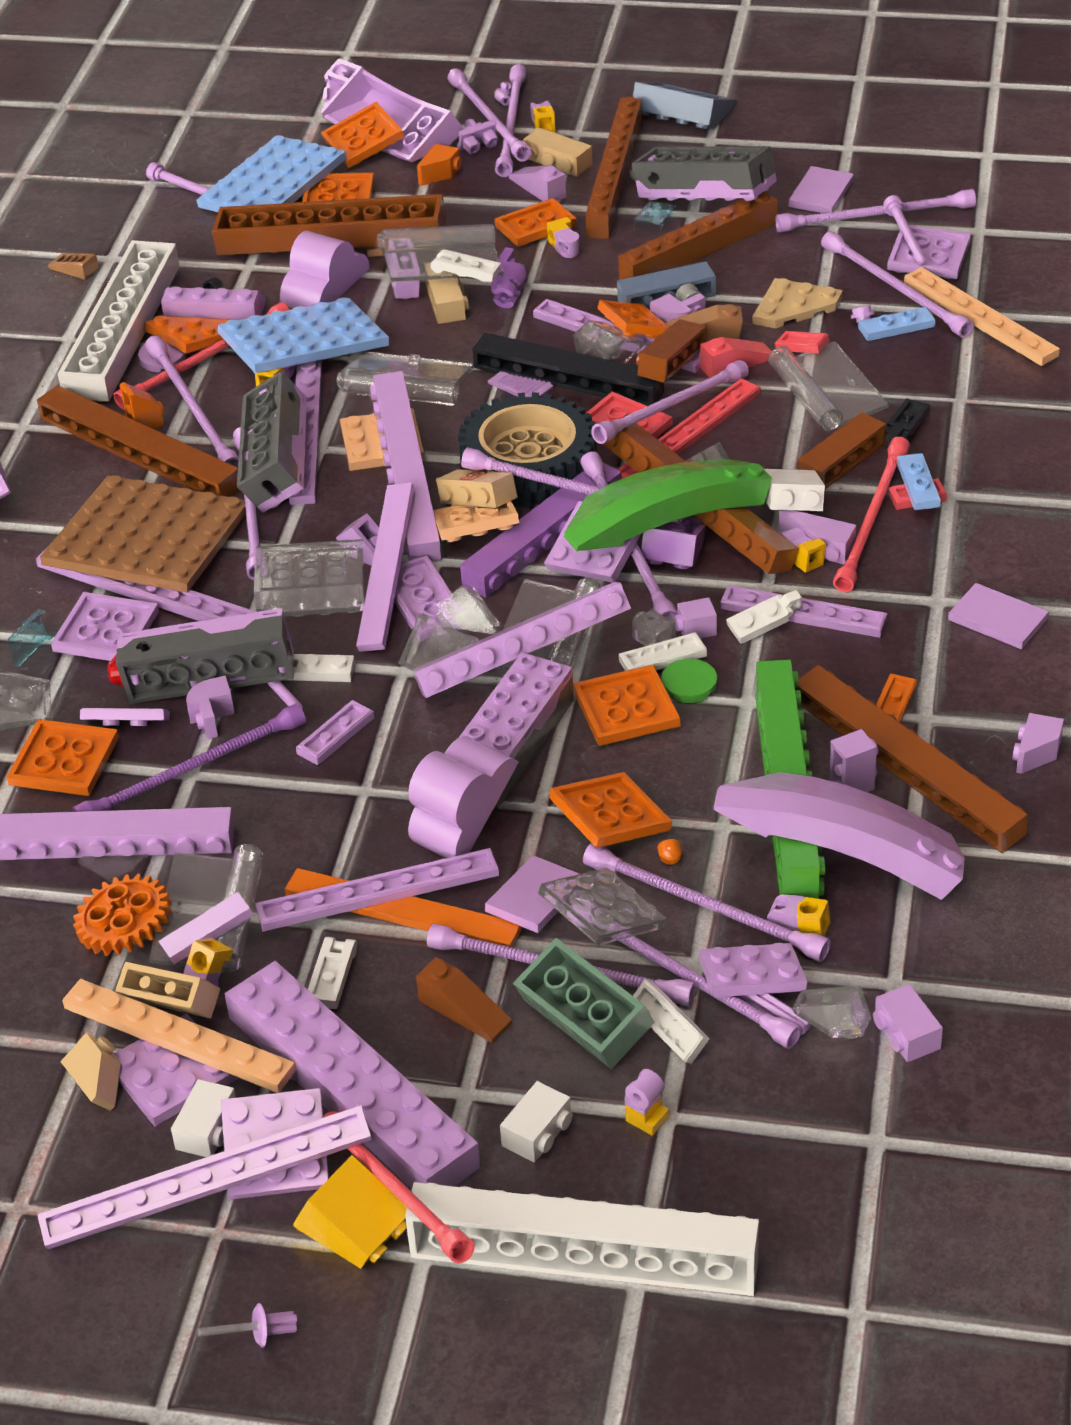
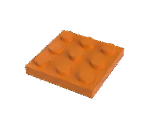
M377 102L370 104L321 132L323 140L330 147L346 152L347 159L343 163L348 168L358 165L366 158L376 155L382 149L397 143L398 140L405 137L402 129Z
M329 173L304 193L302 202L371 198L374 186V173Z
M653 664L573 683L574 695L598 746L680 727V717Z
M38 719L7 775L8 785L90 796L119 739L118 730Z
M625 772L553 787L550 790L549 798L596 848L667 832L671 829L672 820Z

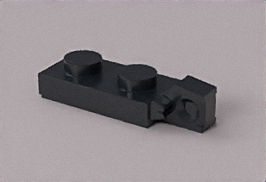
M906 398L887 423L886 448L889 447L891 440L895 437H903L908 440L929 414L930 404Z

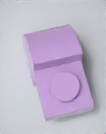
M700 293L681 302L670 294L650 302V311L665 324L666 321L706 309L705 297Z
M226 675L202 681L192 687L187 694L186 702L190 724L197 723L199 730L204 729L207 740L218 737L215 718L234 714L232 696Z

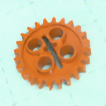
M126 874L123 881H119L117 877H114L113 884L108 885L106 882H102L103 889L93 888V896L83 897L86 905L77 906L79 913L73 916L76 921L73 924L81 944L84 943L87 950L92 948L95 954L103 950L105 956H108L112 950H115L118 956L124 948H127L128 952L131 953L133 945L137 944L142 948L144 947L143 940L153 941V932H163L161 924L169 923L167 915L172 914L170 908L172 902L165 886H161L158 879L153 881L150 875L142 879L140 874L130 879L129 874Z

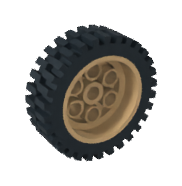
M524 392L518 393V398H512V395L509 394L504 396V401H500L498 398L492 399L491 406L485 402L480 405V411L474 409L471 412V417L466 416L464 424H461L459 428L460 433H458L461 470H470L461 466L464 450L469 447L480 450L488 457L495 458L496 461L572 480L584 471L580 463L582 456L588 452H597V442L591 433L592 427L595 425V422L592 421V416L589 413L586 414L585 408L582 406L577 408L576 402L571 400L566 404L565 397L559 396L554 400L553 394L548 393L545 394V397H539V392H532V397H525ZM513 475L517 498L511 500L515 508H517L518 503L524 504V508H531V503L541 504L561 487Z

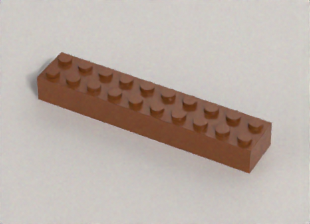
M443 194L219 207L212 235L217 255L226 256L291 251L296 238L304 231H311L349 242L353 248L386 247V236L404 235L410 236L412 245H433L442 243L447 217Z

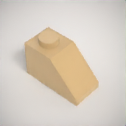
M86 1033L61 1060V1063L91 1102L111 1111L116 1103L121 1062L113 1053L115 1047L109 1040L103 1036L97 1039Z

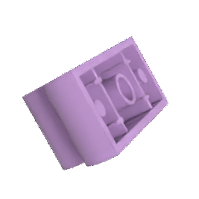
M304 231L298 235L292 246L290 270L284 277L281 285L280 302H284L288 307L294 308L298 306H313L318 302L328 303L336 301L370 269L368 258L364 254L354 252L353 246L349 242L311 231Z
M468 736L456 739L445 753L434 751L428 754L415 769L409 785V800L415 806L408 827L410 839L444 858L470 853L519 762Z

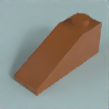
M435 957L416 975L418 998L421 1003L489 1042L493 1043L512 1024V1019L461 970L440 958Z

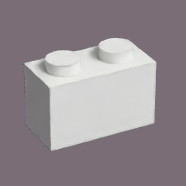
M200 1079L197 1080L171 1128L175 1150L203 1157L214 1155L217 1147H221L224 1143L221 1100L236 1098L234 1088Z
M536 1081L501 1123L502 1147L535 1163L542 1153H547L550 1150L559 1132L566 1130L570 1125L573 1116L570 1097Z

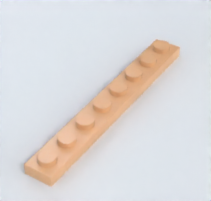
M923 267L904 276V283L948 311L956 315L965 316L974 323L975 327L1040 366L1059 357L1060 348Z
M80 979L62 1000L64 1008L276 1093H280L296 1071L295 1062L83 979Z

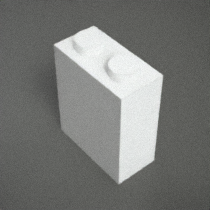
M764 469L772 477L765 500L770 510L823 511L825 485L815 470Z

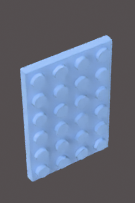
M281 135L275 136L241 165L233 169L226 177L205 191L197 199L198 208L218 212L219 207L294 203L308 189L310 190L347 159L346 152L334 147L318 145L317 143H308Z
M339 298L328 303L318 302L313 306L294 307L293 310L273 311L268 315H252L247 319L228 320L226 323L218 324V333L254 373L389 346V337L350 298Z

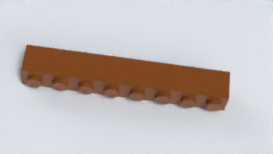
M764 191L755 200L745 201L741 199L681 228L668 232L659 238L648 241L637 248L630 249L628 252L618 256L619 280L688 265L776 224L775 217L778 199Z

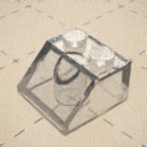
M588 320L573 334L577 353L626 363L645 345L643 340L623 334L621 329L608 322Z
M419 613L398 664L413 670L475 643L479 638L437 618Z

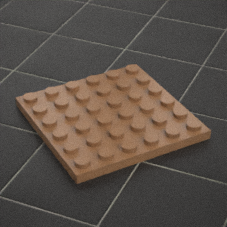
M108 475L40 556L41 565L188 593L246 515L245 500L233 496H219L211 492L204 493L193 491L189 488H177L167 486L166 484H154L144 482L143 480L121 478L117 475Z

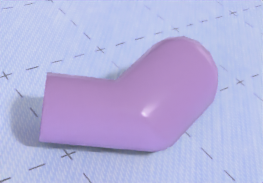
M502 82L501 87L495 91L494 97L502 105L508 106L512 85L508 82Z

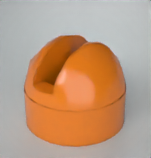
M667 839L657 846L659 857L663 863L674 865L680 861L682 847L679 840Z

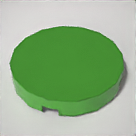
M682 659L669 664L663 670L661 681L667 693L673 696L675 701L680 703H696L707 699V695L711 694V692L713 694L716 691L717 674L715 669L704 661Z

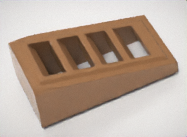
M62 253L48 264V268L84 280L99 269L97 256L88 253Z

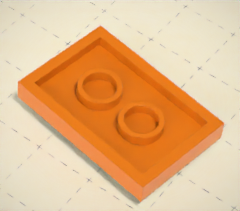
M554 198L495 218V227L517 247L525 246L538 239L547 238L548 222L568 217L571 220L572 227L577 226L576 217Z
M599 300L598 310L627 336L636 337L637 334H644L648 338L656 339L669 328L668 325L643 304Z

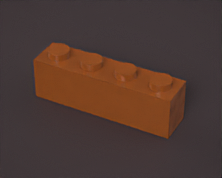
M679 319L638 353L636 358V365L638 366L637 375L665 383L700 352V344L705 342L706 326Z
M861 412L840 429L834 431L821 443H818L813 449L802 455L797 460V470H815L824 483L825 489L885 445L886 423Z

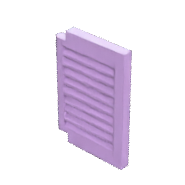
M501 371L488 380V384L517 397L518 393L524 392L525 397H532V392H539V397H543L554 388L551 382L546 383L545 381L541 382L540 380H532L527 377H518L517 375H509Z

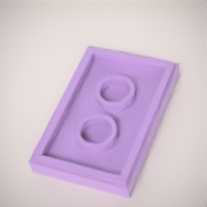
M811 166L790 197L789 207L822 214L834 212L852 184L854 174Z
M975 583L949 612L948 620L1023 649L1048 620L1049 611Z
M532 855L485 903V912L538 933L584 885L585 876Z

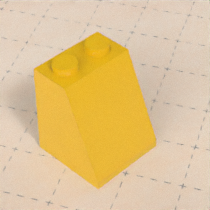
M351 1155L307 1200L293 1226L361 1269L369 1260L375 1263L388 1248L384 1243L390 1237L397 1240L407 1229L405 1221L407 1206Z

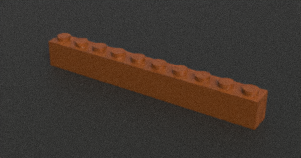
M629 96L619 100L585 214L586 238L609 239L642 124V99Z
M57 385L37 399L41 420L193 491L211 492L231 497L240 491L237 488V467L93 402L88 398Z
M637 423L624 428L612 440L603 444L638 472L686 462ZM746 507L719 509L694 515L766 573L774 574L791 571L799 548Z
M817 665L798 679V688H795V691L800 690L801 707L841 736L862 729L877 744L878 755H876V762L1003 854L1028 834L1027 814L1020 806L1009 802L999 791L991 789L978 776L970 774L963 769L956 760L949 759L935 745L928 744L921 739L914 730L907 729L893 715L885 713L872 700H867L857 693L852 686H847L840 681L834 673L826 671Z

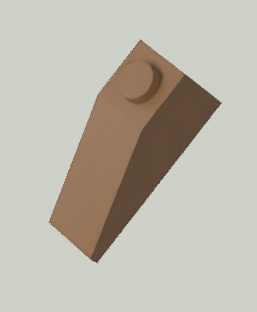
M732 304L715 305L666 321V325L670 327L679 319L705 325V342L720 337L739 339L743 321L741 306Z

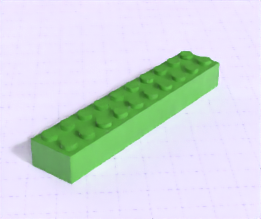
M791 660L756 661V709L765 775L783 772L812 777V771H806V768L810 767L809 750H803V747H807L806 730L800 729L804 727L803 710H798V708H801L800 690L795 691V688H798V672L792 671ZM772 835L779 894L819 899V896H824L823 877L819 878V875H825L824 856H818V853L822 852V847Z

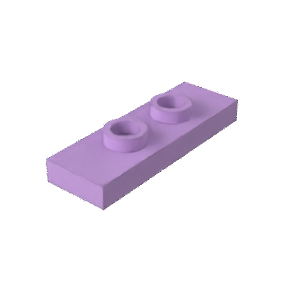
M82 708L80 709V719L103 720V726H120V720H130V726H147V721H170V711L168 709Z

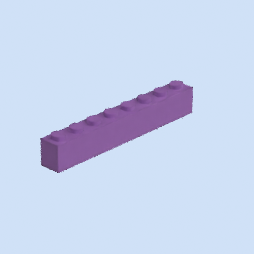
M604 464V474L608 485L622 479L621 471ZM584 471L572 479L597 487L593 479ZM560 488L519 519V523L513 524L514 527L502 532L461 563L462 586L485 598L495 590H498L509 579L516 576L518 572L553 547L578 501H584L588 495Z

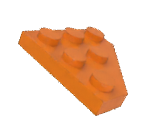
M156 316L153 320L146 321L144 324L146 332L153 336H160L164 342L187 354L209 347L222 340L223 338L218 333V324L226 323L228 320L233 319Z

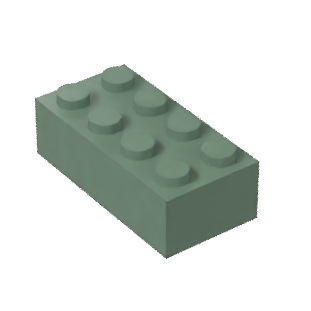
M557 938L544 949L513 983L526 1003L611 1070L655 1023L643 1003Z

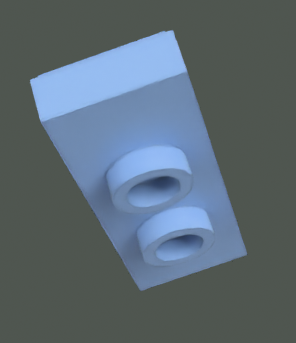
M926 307L858 321V329L867 341L935 327V319Z
M923 453L897 456V466L914 510L939 508L941 499Z

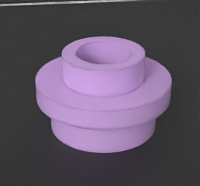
M871 305L852 308L853 314L851 319L856 318L857 322L871 319L870 315L875 314V312L871 309Z

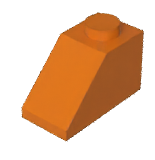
M434 144L417 165L418 185L423 186L452 178L462 166L459 148Z
M125 382L120 383L126 417L152 429L164 426L163 415H165V410L160 401H156L151 394Z

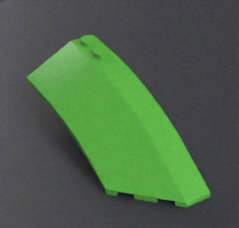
M726 458L681 462L635 473L586 496L565 530L564 537L576 551L623 546V542L630 538L688 516L719 509L764 505L772 477L757 463Z

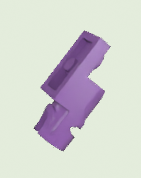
M505 247L497 262L501 263V271L494 281L491 282V291L493 292L492 294H495L493 301L498 306L511 308L521 294V290L527 281L525 266L518 263L517 258H515L514 248Z

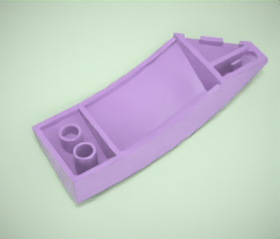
M338 59L325 73L327 86L323 91L325 107L322 108V115L333 124H337L370 104L377 102L402 129L405 137L381 150L385 153L412 163L424 157L434 144L449 146L458 138L459 131L464 129L451 111L410 96L375 77L361 66Z
M783 772L720 785L717 789L713 810L765 838L770 834L844 853L884 869L941 900L963 879L965 858L952 834L912 812L868 792L829 780Z

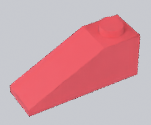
M720 337L700 344V369L709 378L718 375L728 364L736 360L744 361L748 368L776 359V354L763 342Z

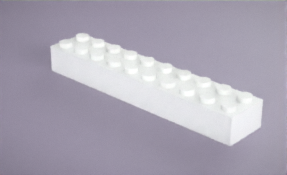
M131 241L58 372L61 387L89 400L98 402L110 401L146 332L144 322L150 321L154 317L166 287L169 288L179 269L176 243Z
M413 1183L411 1192L444 1224L449 1225L453 1229L462 1230L474 1242L473 1255L464 1264L754 1296L758 1266L759 1219H750L744 1216L714 1215L708 1212H685L671 1208L658 1209L641 1205L611 1204L605 1201H583L569 1197L555 1198L538 1194L509 1193L503 1190H481L467 1186L453 1187L436 1183ZM407 1207L405 1217L411 1258L453 1262L442 1252L440 1241L436 1238L435 1234Z

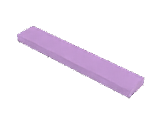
M728 585L721 600V609L742 612L780 594ZM802 598L803 606L793 611L794 614L788 618L790 622L880 638L887 621V613Z

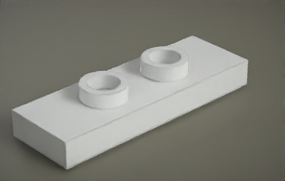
M694 632L620 653L619 662L625 671L652 664L656 670H660L677 660L706 657L707 648L698 634Z
M645 979L633 996L646 1006L655 1023L651 1028L685 1063L692 1064L710 1038L652 980Z

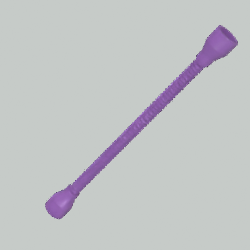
M295 703L284 708L275 718L270 719L268 723L207 750V752L201 753L191 758V760L188 759L178 764V766L175 765L165 770V772L162 771L158 775L149 777L145 781L143 780L138 784L132 785V787L122 790V792L119 791V793L113 794L109 798L103 797L99 800L84 801L73 806L72 811H110L112 806L115 807L119 803L128 801L132 797L145 793V791L151 790L155 786L157 787L162 783L168 782V780L177 778L181 774L207 764V762L239 749V747L271 734V732L291 730L305 724L304 712Z

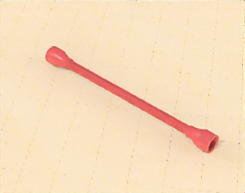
M280 302L271 307L266 315L271 314L273 311H288L290 309L284 302ZM222 339L179 364L174 365V367L180 374L228 348L230 345ZM165 370L134 387L146 392L167 381L170 377ZM120 389L114 392L113 396L119 408L124 410Z
M895 437L889 444L887 449V465L851 553L844 566L839 568L835 574L833 585L841 592H850L854 588L857 580V564L895 473L897 456L907 455L909 452L910 443L903 437Z
M336 1111L328 1112V1113H326V1114L323 1116V1118L328 1117V1116L333 1115V1114H336V1113H339V1112H336ZM362 1144L347 1148L435 1234L436 1238L440 1241L442 1252L451 1261L460 1264L470 1259L475 1245L462 1230L453 1229L449 1225L444 1224Z

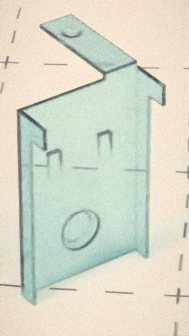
M649 201L634 219V227L637 226V220L660 225L661 232L665 222L676 210V205Z
M37 608L27 620L22 619L23 624L7 639L14 666L19 667L45 639H52L53 636L45 634V627L42 625L40 614L44 615L46 613L45 610Z

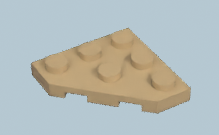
M775 278L753 314L752 324L778 328L784 326L785 321L795 319L796 322L813 318L814 313L824 310L826 313L834 312L843 298V290L812 285L807 282L789 281L785 278Z

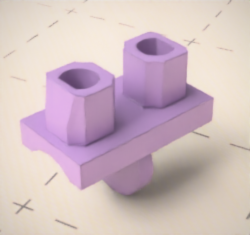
M473 119L466 120L464 129L459 131L457 148L460 151L465 149L471 155L480 150L481 143H484L488 148L496 146L498 140L495 133L496 123L493 120L485 123H475Z

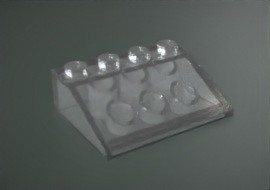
M363 539L257 546L254 577L256 612L282 608L284 616L300 617L312 614L328 615L331 613L363 611L365 603Z

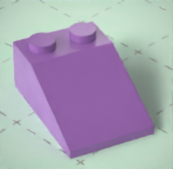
M691 516L683 518L680 524L666 523L643 533L641 552L650 564L661 565L663 562L672 563L675 568L688 569L689 566L693 567L697 562L709 527L696 517Z

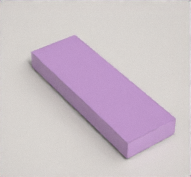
M354 700L350 701L296 746L297 755L316 765L321 764L374 719V711Z
M237 892L159 940V943L172 963L176 964L189 956L193 941L209 938L216 939L252 917L253 913Z

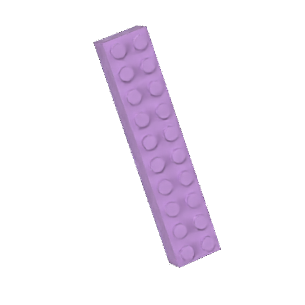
M276 961L270 963L225 993L229 1018L264 1051L295 1062L296 1071L292 1077L305 1090L320 1088L322 1105L329 1112H342L360 1105L362 1106L372 1137L371 1141L363 1144L411 1189L414 1182L436 1183L438 1185L455 1187L480 1169L478 1142Z

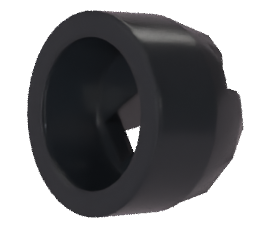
M217 277L209 278L203 283V289L223 288L222 281Z

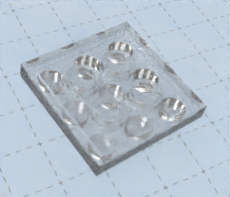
M608 868L541 883L538 892L539 895L598 946L663 929L667 919L654 905L648 903L636 893L634 888L628 886L614 871Z

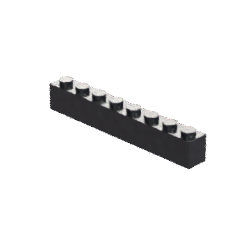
M484 333L472 348L475 369L497 374L501 371L509 375H517L518 377H527L528 379H536L546 383L551 382L555 387L604 398L611 392H614L646 406L657 403L664 393V383L638 376V366L490 333Z

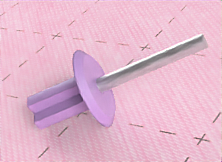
M258 1303L253 1310L252 1322L198 1328V1336L253 1330L255 1341L261 1348H264L267 1335L296 1332L297 1316L293 1311L265 1314L263 1306Z

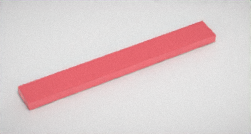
M741 378L658 440L679 455L760 394L761 387ZM627 463L617 469L622 472V479L639 473Z

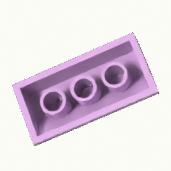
M166 287L161 303L164 316L242 320L252 315L261 316L266 303V297L258 290L249 289L228 290L225 288Z

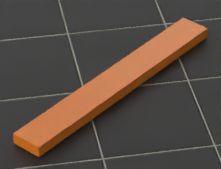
M297 868L285 887V894L288 896L347 882L348 880ZM413 896L348 911L424 931H429L433 923L450 927L457 933L466 935L468 938L506 947H513L522 931L521 926L499 917Z

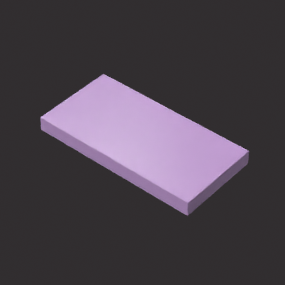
M428 555L401 563L394 603L417 640L468 625L467 615Z

